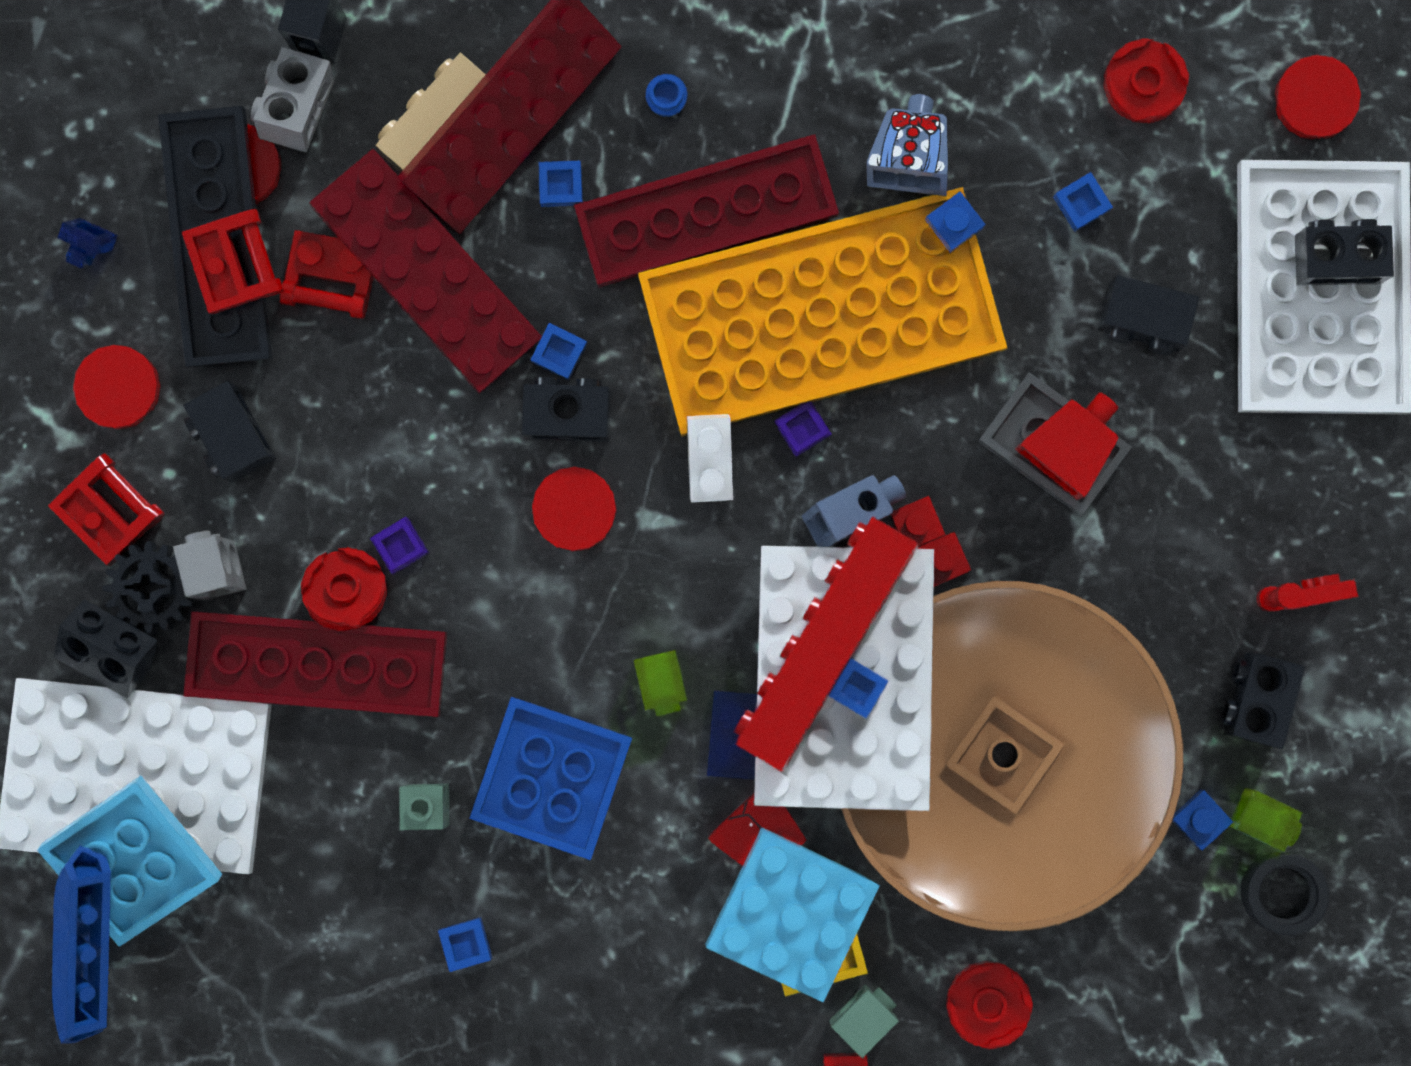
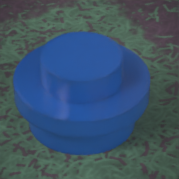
M662 74L652 79L648 84L646 101L654 113L665 117L673 116L679 113L686 105L687 89L680 78L671 74Z

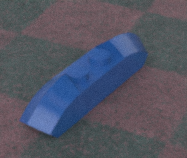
M81 845L62 868L54 893L52 1000L56 1027L61 1043H77L101 1033L107 1027L111 870L106 856Z

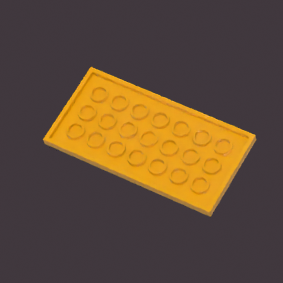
M963 187L947 191L946 196L931 195L639 272L641 288L681 437L687 435V416L729 414L731 423L799 406L803 403L814 402L1005 351L1007 344L976 234L950 253L925 221L927 215L958 192H961L965 197Z

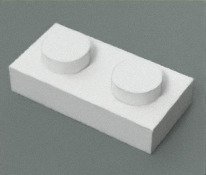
M729 414L687 416L690 501L733 500L731 421Z

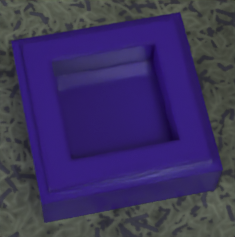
M812 402L800 404L774 420L775 426L795 457H798L832 435Z
M407 516L370 538L392 575L429 554V551Z

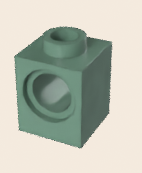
M449 783L406 784L400 786V830L445 829L450 826Z
M865 984L829 1022L843 1040L863 1058L899 1022L896 1015L892 1012L897 1005L880 987L873 992Z

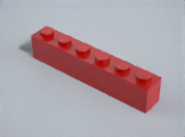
M873 516L867 525L860 522L855 528L847 545L853 548L844 563L837 560L825 579V582L831 586L822 600L817 597L812 600L802 620L808 623L799 638L795 635L790 637L779 656L785 660L777 676L771 672L767 675L757 692V695L763 698L754 713L749 710L744 713L734 731L740 735L736 745L780 772H784L828 699V695L849 660L855 654L918 548L917 542Z

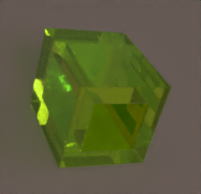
M676 650L635 659L634 665L645 710L654 708L656 716L681 711L679 702L688 699Z
M1245 788L1231 817L1233 823L1229 828L1273 849L1285 852L1288 845H1294L1301 833L1302 823L1299 820L1302 812L1257 790Z

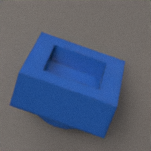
M581 161L539 162L541 207L574 206L583 203Z
M1091 172L1058 191L1053 196V199L1074 232L1108 213L1113 208Z
M958 192L925 218L927 224L950 253L981 231L986 225L961 192Z
M549 323L530 361L569 381L588 343Z
M851 658L828 696L867 719L889 681Z
M1201 789L1174 813L1172 819L1175 825L1201 851L1233 823L1205 790Z
M481 917L438 930L449 972L492 960L491 950Z

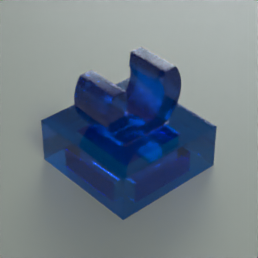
M82 218L62 222L57 238L71 244L65 262L78 268H83L84 263L89 266L92 265L96 255L112 251L118 235Z

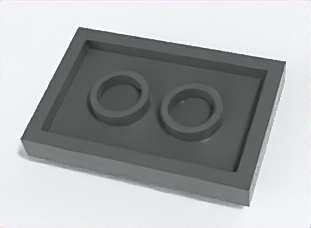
M1028 372L978 442L1081 516L1132 446L1119 437L1085 497L1076 500L1015 450L1023 440L1069 402V400Z

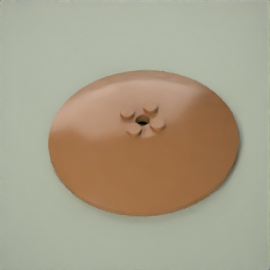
M993 581L954 588L933 596L929 811L841 808L855 841L872 866L889 884L922 908L947 920L989 930L1020 931L1061 924L1094 910L1121 892L1139 875L1163 841L1175 813L1183 775V743L1175 703L1165 679L1141 643L1122 624L1090 602L1066 591L1020 581ZM1001 742L1012 744L1017 751L1015 763L1007 768L998 766L992 758L994 747Z

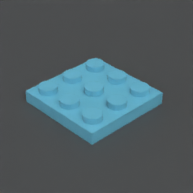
M139 776L42 842L37 849L58 876L80 845L106 856L111 870L109 936L118 947L217 883L222 876L220 870L142 776Z
M761 827L705 943L706 948L824 1002L880 884Z

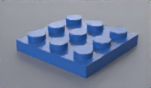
M511 697L469 819L591 860L633 737Z

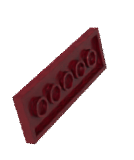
M550 0L397 178L444 223L460 235L622 46L580 0Z
M815 134L574 205L598 288L636 277L639 272L738 247L839 216L838 207Z
M373 148L309 202L310 207L477 393L481 394L537 345L542 336L417 196L397 178L398 175Z
M192 611L183 696L440 717L447 632L367 625L354 630L337 631L325 628L316 621Z

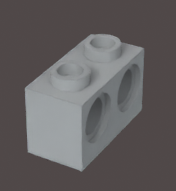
M282 47L277 60L271 61L267 67L265 84L267 86L263 96H257L251 109V120L254 121L259 139L307 153L334 84L332 68L328 60ZM296 78L305 79L302 83L299 84L289 83L290 81ZM280 114H291V116L285 120L275 119Z
M201 531L185 536L186 543L173 546L185 597L210 600L247 590L235 541L222 538L220 534L211 535L210 531Z

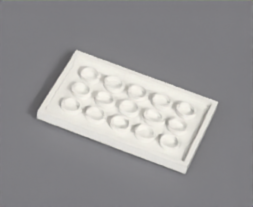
M1241 160L1237 164L1238 412L1397 415L1411 413L1410 162ZM1375 219L1377 220V226L1392 225L1394 277L1382 284L1296 286L1295 235L1305 227H1308L1309 222L1333 220L1335 221V226H1351V222L1355 220ZM1358 242L1357 251L1363 259L1371 261L1373 257L1371 248L1366 243ZM1315 243L1314 251L1316 256L1323 261H1329L1330 251L1327 246L1322 243Z
M761 546L757 692L770 672L777 676L785 662L784 659L779 657L784 646L792 635L798 638L801 636L808 624L802 620L807 608L815 597L820 600L823 599L831 586L825 582L828 573L837 560L844 563L853 548ZM934 549L916 550L852 657L853 660L889 681L867 719L828 697L784 772H780L756 757L755 806L929 811ZM757 695V707L759 706L760 702H761L762 699H763L762 697H760V696H758V695Z
M16 678L0 804V849L38 852L37 849L42 842L139 776H142L220 871L251 874L254 864L272 704L186 697L182 694L134 690L128 698H125L103 686Z

